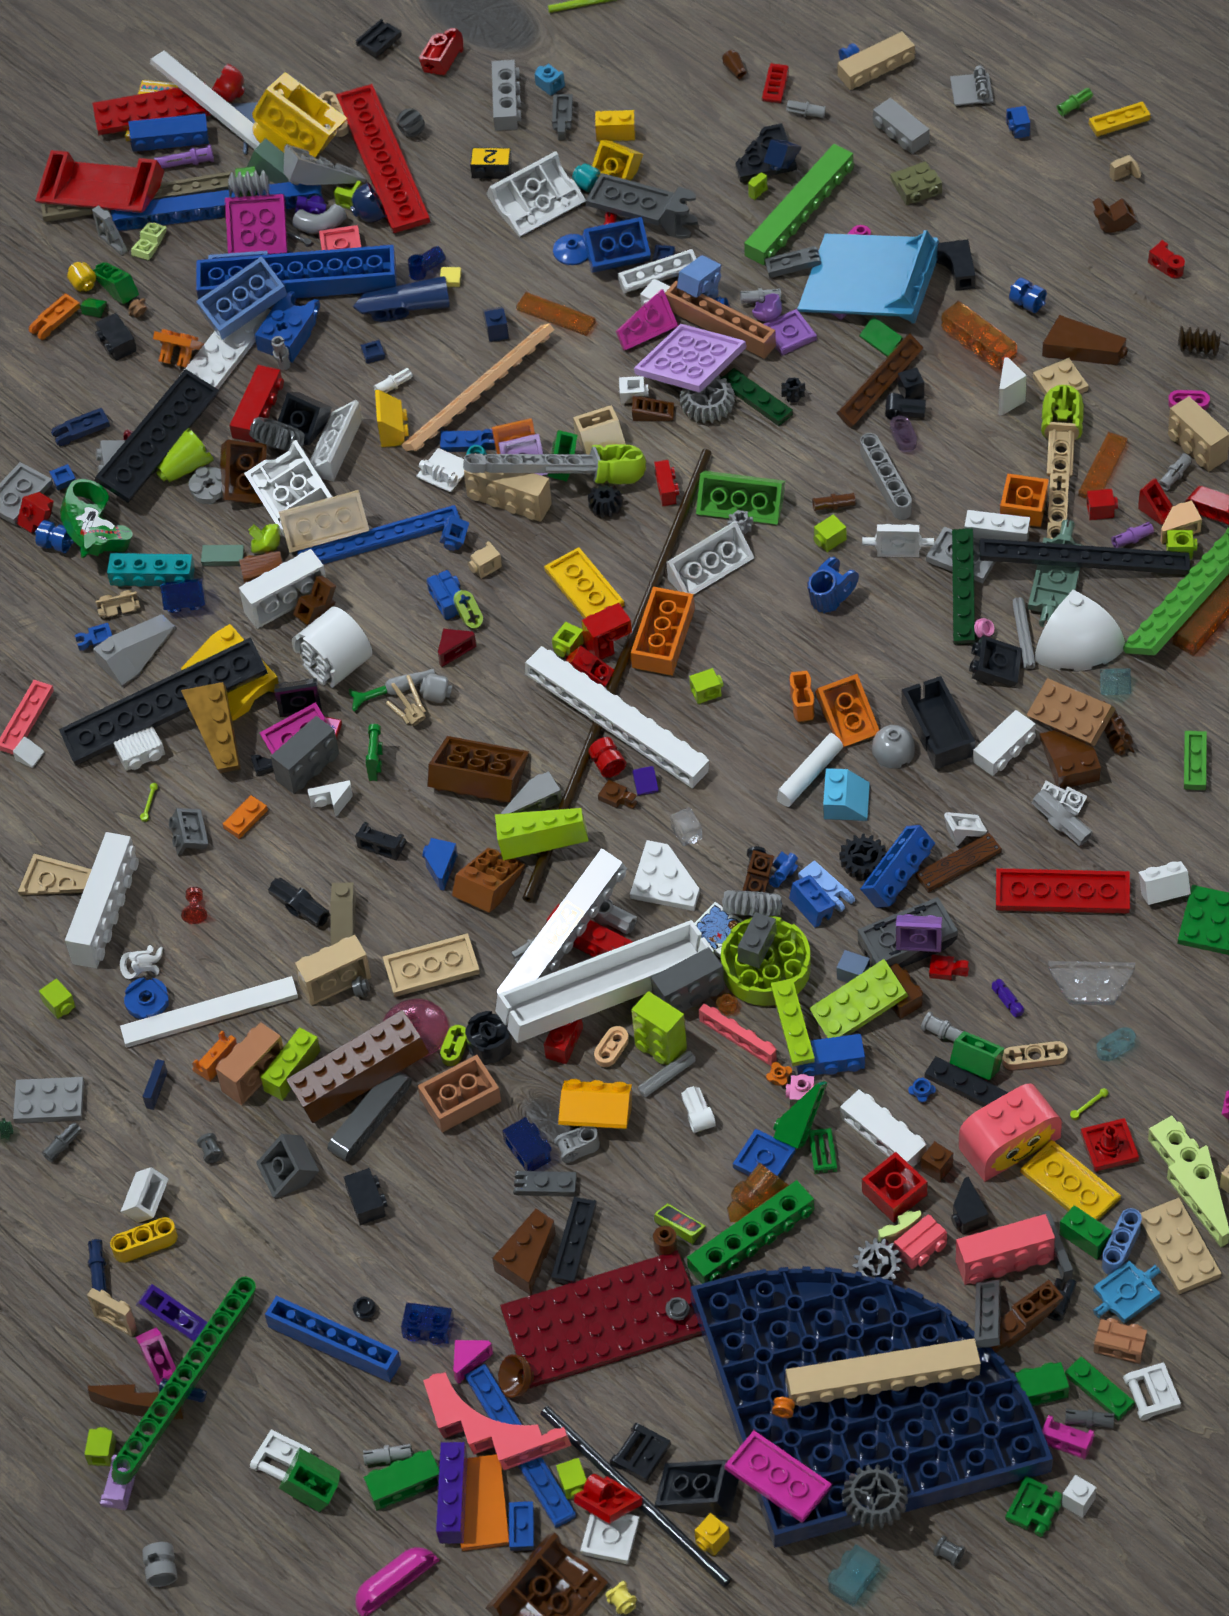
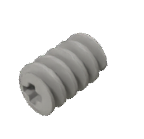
M262 170L261 176H258L257 171H254L253 176H250L249 171H246L245 177L242 176L241 172H238L237 177L234 176L233 172L230 173L228 178L230 197L232 192H234L236 197H239L240 191L244 197L247 196L248 191L251 196H254L256 190L259 195H263L264 190L267 195L270 194L269 177L266 176L264 170Z

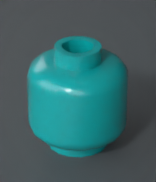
M585 163L575 168L572 179L578 188L591 192L601 172L599 169Z

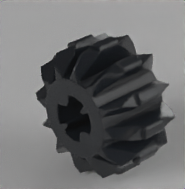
M607 483L602 487L599 484L598 489L592 488L591 493L588 494V507L590 511H593L595 516L601 514L602 519L605 515L612 517L613 513L618 514L619 508H622V494L617 490L616 486L610 487Z

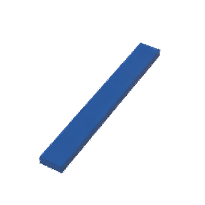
M453 505L369 529L367 532L297 551V554L299 555L311 549L321 563L326 564L441 531L450 515L460 518L456 506Z
M485 1364L464 1375L489 1419L501 1423L522 1425ZM542 1457L518 1465L555 1529L576 1518L575 1511Z

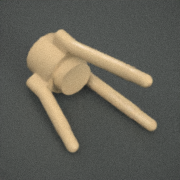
M407 675L406 677L417 706L415 704L410 705L395 683H392L391 686L407 707L404 710L406 714L390 701H387L386 704L403 718L407 725L415 726L426 718L424 714L426 710L421 703L411 676Z

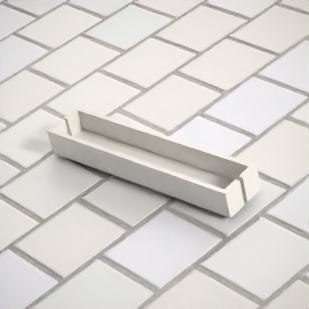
M690 920L499 993L497 995L495 1011L503 1023L508 1025L507 1029L516 1042L519 1043L646 994L648 991L651 992L652 976L710 947L713 953L714 950L705 937L701 938L702 933L694 922Z

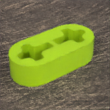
M466 590L456 592L453 601L463 623L470 628L479 627L483 622V616L473 595ZM461 595L468 597L466 600L467 608L463 603H459ZM468 611H471L473 615H477L475 623L468 622V619L471 618Z
M454 1025L447 1032L440 1051L441 1060L444 1065L455 1066L461 1061L467 1045L466 1028L462 1025ZM460 1033L462 1036H459L457 1042H455L454 1036ZM452 1049H454L455 1055L448 1058L447 1055H450Z

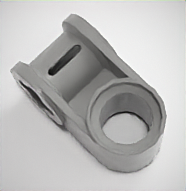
M582 1126L558 1135L554 1139V1144L560 1149L562 1161L570 1163L597 1151L600 1141L595 1127ZM589 1137L593 1138V1139L588 1140V1141L585 1140L586 1138H589Z

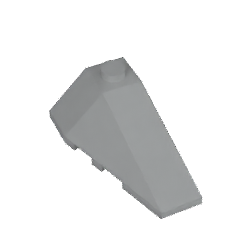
M288 144L285 145L283 173L292 184L356 183L357 181L365 183L366 178L357 170L336 163L334 166L332 162L322 156L316 159L309 155L307 150Z
M161 614L110 636L93 648L96 662L123 688L140 676L143 672V667L148 661L150 662L153 659V654L159 647L163 646L175 630V626Z

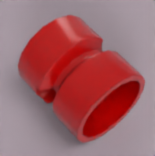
M600 738L590 746L588 753L603 777H614L625 769L626 761L620 751H617V746L612 738Z

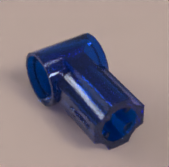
M436 246L422 255H411L408 258L409 277L415 281L423 280L427 275V271L446 260L442 249Z

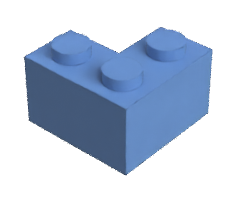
M701 255L679 271L677 288L696 298L704 294L715 300L719 293L717 289L721 279V264Z

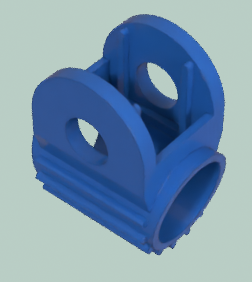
M836 557L828 558L809 577V582H807L811 605L818 612L821 611L824 614L825 612L831 613L836 610L840 603L853 592L859 580V574L854 570H849L844 575H841L839 573L840 561Z

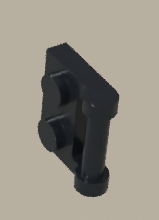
M635 1423L631 1428V1434L617 1455H613L609 1462L613 1467L619 1470L622 1469L636 1478L647 1482L671 1446V1441L643 1425ZM643 1437V1442L629 1462L625 1460L638 1439Z

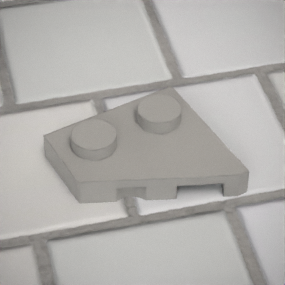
M99 206L92 209L98 236L121 256L127 253L128 250L113 222L111 214Z

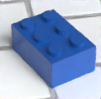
M642 217L586 228L583 231L591 273L650 260L651 253Z

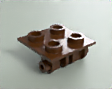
M1115 710L1104 729L1106 736L1109 738L1108 740L1114 753L1120 756L1125 754L1127 749L1134 753L1135 751L1131 745L1134 743V740L1130 733L1126 732L1124 728L1126 724L1121 715H1118Z

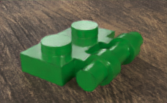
M1026 1476L1005 1516V1520L1028 1530L1032 1522L1037 1525L1034 1533L1039 1537H1043L1045 1531L1049 1530L1052 1525L1051 1519L1054 1513L1058 1512L1061 1507L1060 1501L1063 1495L1058 1491H1055L1052 1497L1045 1495L1048 1486ZM1040 1504L1046 1506L1043 1515L1036 1513Z

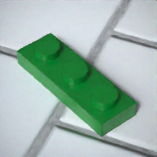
M1082 1356L1065 1371L1066 1377L1108 1413H1114V1418L1117 1421L1134 1406L1135 1401Z

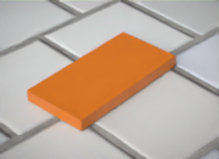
M496 1454L468 1458L464 1543H461V1550L469 1551L509 1546L502 1466Z

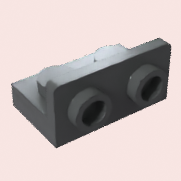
M176 808L173 816L169 819V829L173 833L172 843L176 847L177 855H182L185 848L206 849L208 840L201 809Z

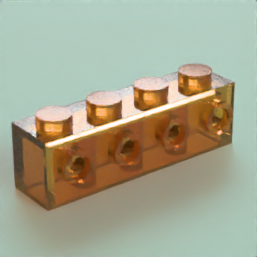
M959 300L942 313L941 327L943 330L956 337L960 343L967 345L975 354H979L990 365H994L1001 370L1004 357L1009 358L1011 361L1017 357L1016 342Z

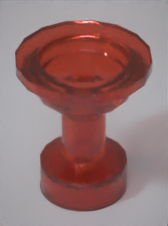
M190 887L185 892L186 900L190 902V905L182 910L181 917L189 924H199L207 918L206 909L199 905V902L203 899V890L199 887Z

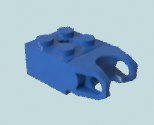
M288 292L287 296L274 305L255 333L257 350L273 355L274 349L271 340L275 336H281L289 350V361L293 362L310 337L311 330L316 324V318L320 309L319 300L314 299L304 306L294 305L296 302L295 292Z

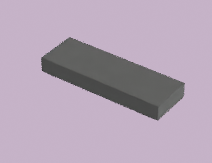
M1050 1211L1041 1212V1215L1046 1214L1055 1236L1054 1261L1062 1280L1066 1283L1069 1279H1072V1266Z

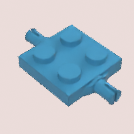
M1130 1260L1093 1287V1291L1103 1302L1100 1306L1093 1309L1094 1314L1100 1318L1106 1312L1111 1311L1125 1324L1160 1298L1161 1293L1153 1286L1151 1279L1161 1273L1160 1269L1153 1265L1149 1270L1143 1272L1137 1269Z

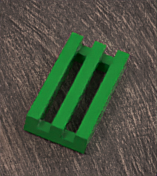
M832 1129L810 1130L809 1140L814 1174H819V1171L828 1173V1170L837 1172ZM823 1134H827L831 1164H827ZM815 1135H818L822 1165H818Z

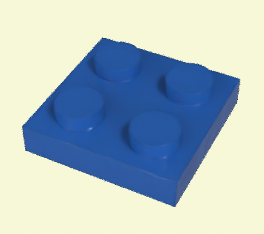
M755 1128L733 1162V1168L774 1187L796 1153V1149Z

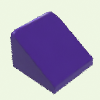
M653 766L633 770V780L637 796L659 792Z

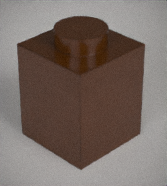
M935 1141L921 1157V1171L939 1183L953 1167V1152Z

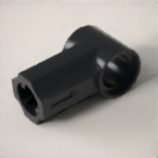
M891 393L887 396L885 417L887 419L900 420L903 416L925 418L926 400L907 399L898 393Z

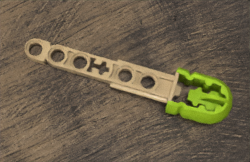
M1057 385L1051 388L1046 393L1042 406L1041 432L1045 438H1048L1047 475L1050 476L1047 538L1053 539L1051 537L1052 533H1060L1062 521H1054L1052 516L1060 515L1063 520H1067L1069 477L1073 476L1074 440L1079 439L1083 432V399L1080 392L1069 385ZM1053 414L1057 417L1058 421H1067V418L1071 416L1073 423L1052 422ZM1058 446H1063L1066 448V451L1060 453L1057 452L1055 448ZM1057 463H1062L1065 465L1066 468L1063 470H1058L1054 467V465ZM1058 481L1061 482V491L1057 490ZM1054 498H1061L1064 502L1062 504H1055L1052 500Z

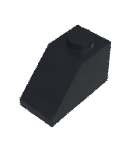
M969 1177L963 1180L953 1204V1215H951L954 1227L959 1228L962 1235L988 1225V1212Z

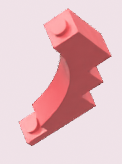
M446 1372L433 1374L428 1379L423 1380L438 1429L443 1438L464 1431L473 1454L495 1447L499 1462L504 1471L572 1446L564 1427L552 1429L543 1435L538 1425L501 1423L479 1414L458 1396Z

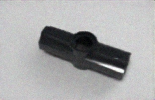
M281 877L275 878L271 882L268 889L269 894L282 902L292 915L296 917L302 916L316 927L323 926L327 922L330 915L329 910L314 901L308 891L303 888H295Z

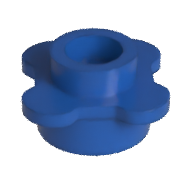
M918 1078L914 1081L913 1086L908 1088V1093L916 1096L919 1102H926L927 1097L936 1091L935 1086L931 1085L925 1078Z

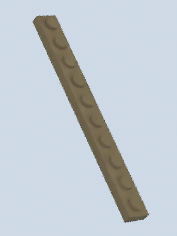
M233 171L163 182L152 200L229 190L228 178ZM41 203L44 222L93 214L92 209H94Z

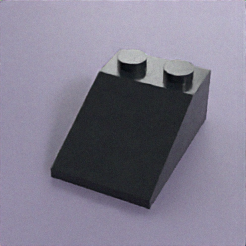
M727 1459L665 1463L654 1506L660 1509L707 1517L710 1513L715 1517H730L739 1479L725 1470V1464L728 1462Z

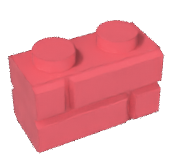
M926 1215L894 1242L896 1245L895 1250L902 1252L899 1258L903 1259L911 1269L918 1265L923 1266L927 1263L932 1253L935 1251L940 1252L945 1248L947 1232L933 1217Z

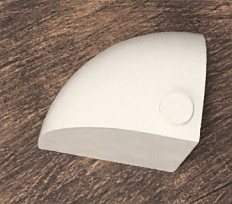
M1072 590L1048 620L1037 644L1035 662L1055 670H1060L1061 668L1074 669V671L1090 670L1092 666L1101 663L1105 665L1124 651V637L1116 621L1104 608L1079 592Z

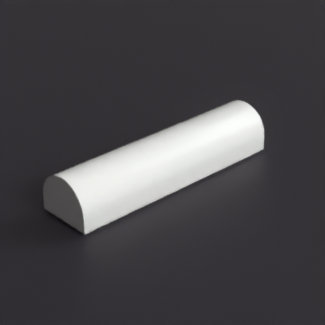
M690 249L618 273L623 293H628L648 286L653 279L661 282L679 276V271L697 258L693 250Z
M829 733L779 788L778 802L787 807L791 806L842 750L843 743L837 736Z

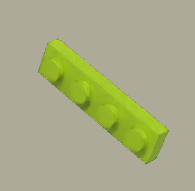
M793 978L771 983V990L792 1067L814 1062L815 1058Z

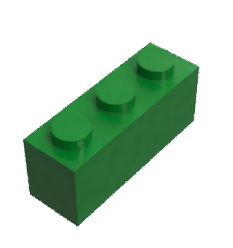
M431 1450L419 1451L403 1461L397 1460L381 1470L375 1469L364 1476L366 1488L376 1511L439 1485V1468Z

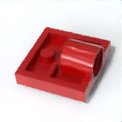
M594 1473L587 1478L584 1489L574 1495V1503L610 1524L641 1506L643 1497L608 1476L603 1478Z

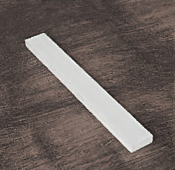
M162 51L151 58L150 64L252 148L256 149L260 145L253 134L254 123L167 52Z
M290 976L120 1025L127 1048L297 999L298 994L293 978Z

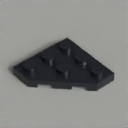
M782 123L763 127L757 139L753 140L747 147L742 158L735 162V169L740 182L749 181L761 172L767 176L797 170L795 159L788 169H780V171L769 168L770 164L764 162L771 139L788 141Z

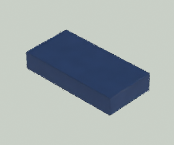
M157 1059L155 1061L142 1096L146 1109L154 1110L168 1071L164 1060Z

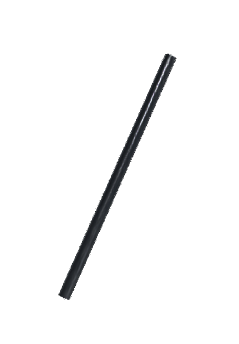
M546 1406L541 1411L540 1415L555 1429L565 1428L571 1444L605 1476L642 1496V1505L639 1508L721 1586L725 1588L730 1584L732 1578L558 1414L549 1406Z

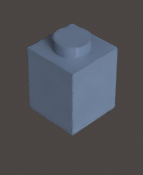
M844 950L837 966V980L848 983L871 968L870 958Z

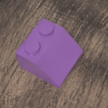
M911 914L897 915L896 950L941 952L942 917L933 915L914 916Z

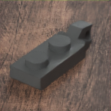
M573 94L553 95L552 127L553 130H557L558 140H566V130H571Z

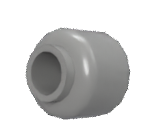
M428 674L426 678L423 677L420 694H423L425 700L442 703L445 697H450L452 685H448V678L445 676Z

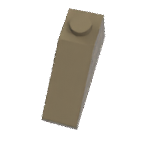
M354 882L332 883L331 946L343 938H349L354 935L356 913Z

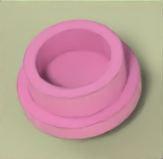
M986 618L978 619L974 625L976 635L979 638L982 636L990 638L994 633L992 621Z

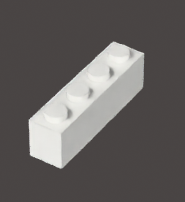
M858 1090L840 1106V1118L887 1157L897 1152L912 1167L921 1161V1157L926 1152L924 1139L919 1135L915 1136L909 1131L904 1122H898L892 1117L888 1109L885 1107L881 1108L876 1104L871 1095L864 1094L861 1090Z

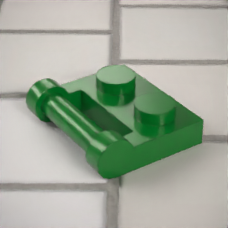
M370 724L368 726L369 745L365 763L369 781H377L378 773L382 772V760H379V755H383V742H379L381 726L378 724Z

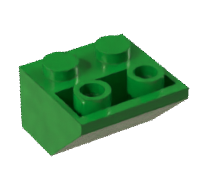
M299 1447L278 1489L320 1512L329 1504L339 1484L341 1471Z

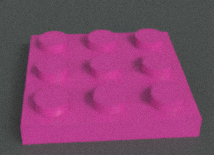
M284 194L225 198L228 253L267 251L268 254L288 253Z

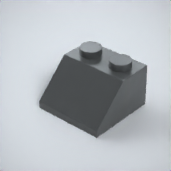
M281 1134L256 1162L273 1198L276 1199L307 1186L319 1172L303 1137L300 1135Z

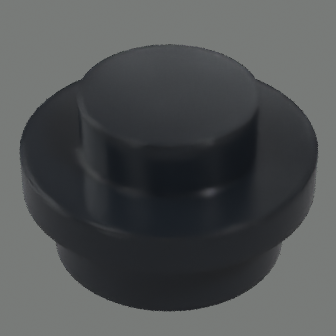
M360 1297L353 1304V1313L359 1319H370L376 1313V1304L368 1297Z

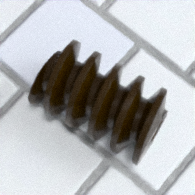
M1181 326L1178 346H1180L1181 352H1184L1186 347H1188L1189 353H1192L1194 348H1196L1197 354H1200L1202 349H1204L1205 355H1208L1212 350L1213 355L1217 356L1221 332L1217 336L1216 330H1213L1211 335H1209L1208 330L1205 329L1203 334H1200V329L1197 328L1192 333L1191 327H1188L1187 331L1184 332V328Z

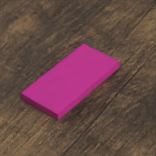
M756 1431L749 1435L725 1464V1470L802 1523L832 1488L830 1482Z

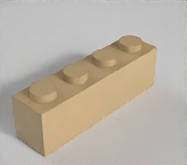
M900 32L838 62V77L849 90H852L914 60L915 45L903 32Z

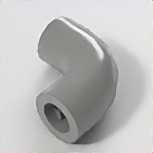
M333 204L327 211L321 214H311L301 209L294 215L292 225L303 232L319 234V231L338 227L347 218V214L337 204Z

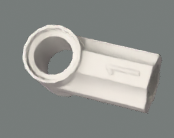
M692 1086L686 1088L681 1093L688 1112V1120L693 1133L715 1127L714 1115L711 1108L707 1107L700 1087Z

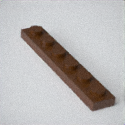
M911 333L906 335L836 414L849 428L852 427L898 377V373L902 372L924 347Z

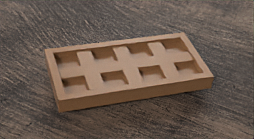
M1047 678L1026 716L1095 747L1115 708L1110 704Z

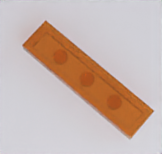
M528 292L524 293L516 305L518 311L585 336L588 335L596 323L595 317Z
M1108 432L1078 492V497L1087 499V491L1105 489L1128 442L1127 437Z

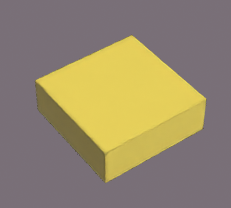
M441 267L440 277L445 276L447 287H460L461 267Z

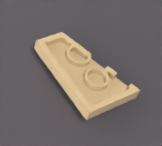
M33 854L18 893L19 895L83 893L92 869Z

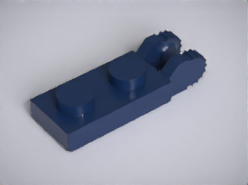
M99 408L67 420L57 427H53L51 434L53 437H57L55 439L57 445L64 446L72 440L108 428L110 423L103 408Z

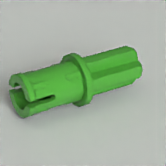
M1086 88L1076 95H1071L1069 99L1056 106L1058 113L1061 116H1065L1073 109H1079L1081 104L1092 98L1093 92Z

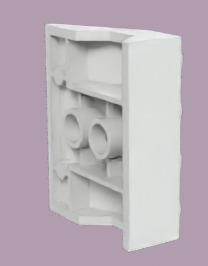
M556 151L491 185L487 191V196L496 211L519 237L586 202L575 181L568 178L560 165L559 156Z
M297 440L292 442L288 452L277 459L264 460L244 473L275 524H279L280 532L284 537L278 512L333 497Z

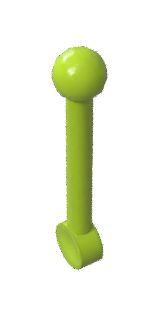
M156 783L150 784L151 791L144 813L140 815L142 822L149 820L148 812L154 792L158 789Z
M1102 1088L1097 1096L1081 1108L1072 1110L1070 1118L1077 1120L1079 1114L1100 1098L1106 1097L1109 1093L1108 1090Z

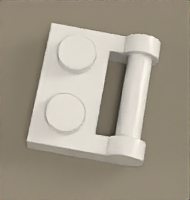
M1164 1362L1124 1375L1123 1379L1125 1384L1130 1387L1139 1409L1137 1413L1141 1421L1181 1407L1180 1400ZM1144 1380L1154 1405L1147 1407L1138 1381Z
M270 1430L253 1457L250 1468L255 1471L261 1470L282 1481L286 1472L264 1462L263 1460L266 1456L289 1467L299 1447L311 1454L313 1452L312 1449Z

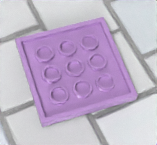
M680 324L634 367L635 375L701 392L747 348L746 341Z

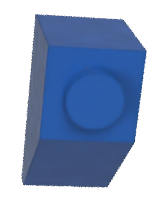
M431 838L429 845H425L422 857L425 858L426 868L440 890L444 891L458 856L456 843Z

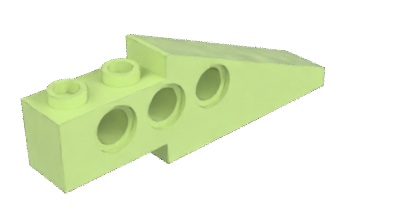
M1170 1116L1149 1128L1148 1141L1169 1166L1167 1172L1169 1182L1218 1245L1223 1247L1229 1243V1226L1208 1146L1206 1145L1199 1149L1197 1142L1193 1138L1190 1139L1186 1134L1183 1124L1179 1121L1177 1122L1173 1116ZM1172 1142H1177V1143H1179V1144H1178V1145H1173V1144H1171V1143H1172ZM1185 1159H1190L1192 1162H1186ZM1203 1176L1206 1177V1179H1199L1198 1177Z

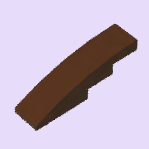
M135 1384L88 1386L91 1402L112 1410L144 1417L159 1395L158 1392L137 1393ZM183 1405L173 1419H183ZM161 1413L155 1414V1415L158 1416V1417H164V1416H165L164 1414H161Z

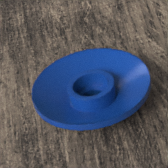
M568 234L559 238L553 246V255L556 260L565 265H578L588 260L583 236Z

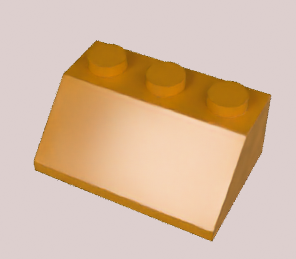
M578 1079L564 1080L561 1090L558 1125L627 1129L632 1110V1084L624 1082L603 1083L600 1080L582 1082Z

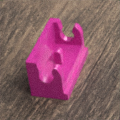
M1048 1415L1042 1429L1049 1447L1082 1459H1086L1095 1437L1092 1430H1089L1088 1433L1054 1421L1053 1416Z

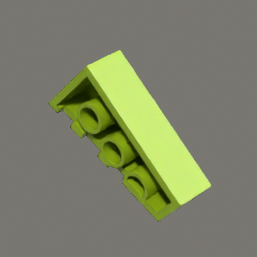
M581 808L495 814L497 841L503 861L589 841L587 826Z

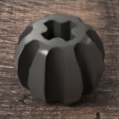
M413 108L401 111L396 119L399 130L406 137L420 135L425 127L423 117Z

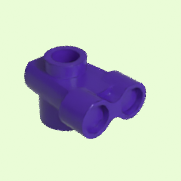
M298 196L295 214L301 209L311 214L325 212L326 204L322 197L313 196L308 200L306 199L307 197Z

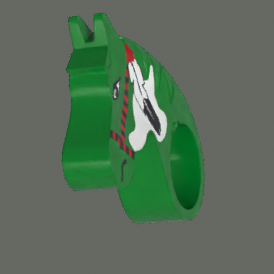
M88 479L74 480L66 490L60 508V516L64 528L72 540L80 546L81 558H85L88 554L98 556L104 551L125 552L132 539V531L126 526H115L110 521L101 518L109 496L103 486ZM77 497L87 498L95 504H86L81 500L79 501Z

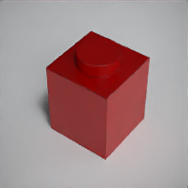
M1112 489L1087 491L1086 505L1089 520L1114 518L1115 509H1118V499L1113 497Z

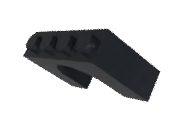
M969 240L939 242L936 263L944 265L951 271L955 291L975 289L976 275Z

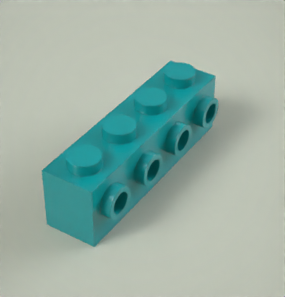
M110 553L107 575L110 586L192 587L195 564L192 554Z

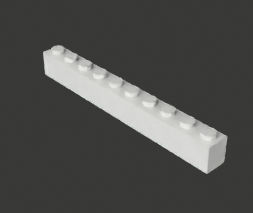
M541 646L525 662V674L689 787L693 788L708 773L709 760L703 753H698L688 743L677 739L669 730H664L653 719L645 717L635 707H630L619 696L608 692L603 685L595 683L588 675L573 668L569 662L561 660L553 651Z

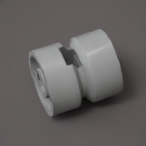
M156 1542L145 1546L142 1550L143 1563L146 1566V1583L153 1587H162L174 1583L178 1576L176 1564L174 1563L173 1545L168 1542Z

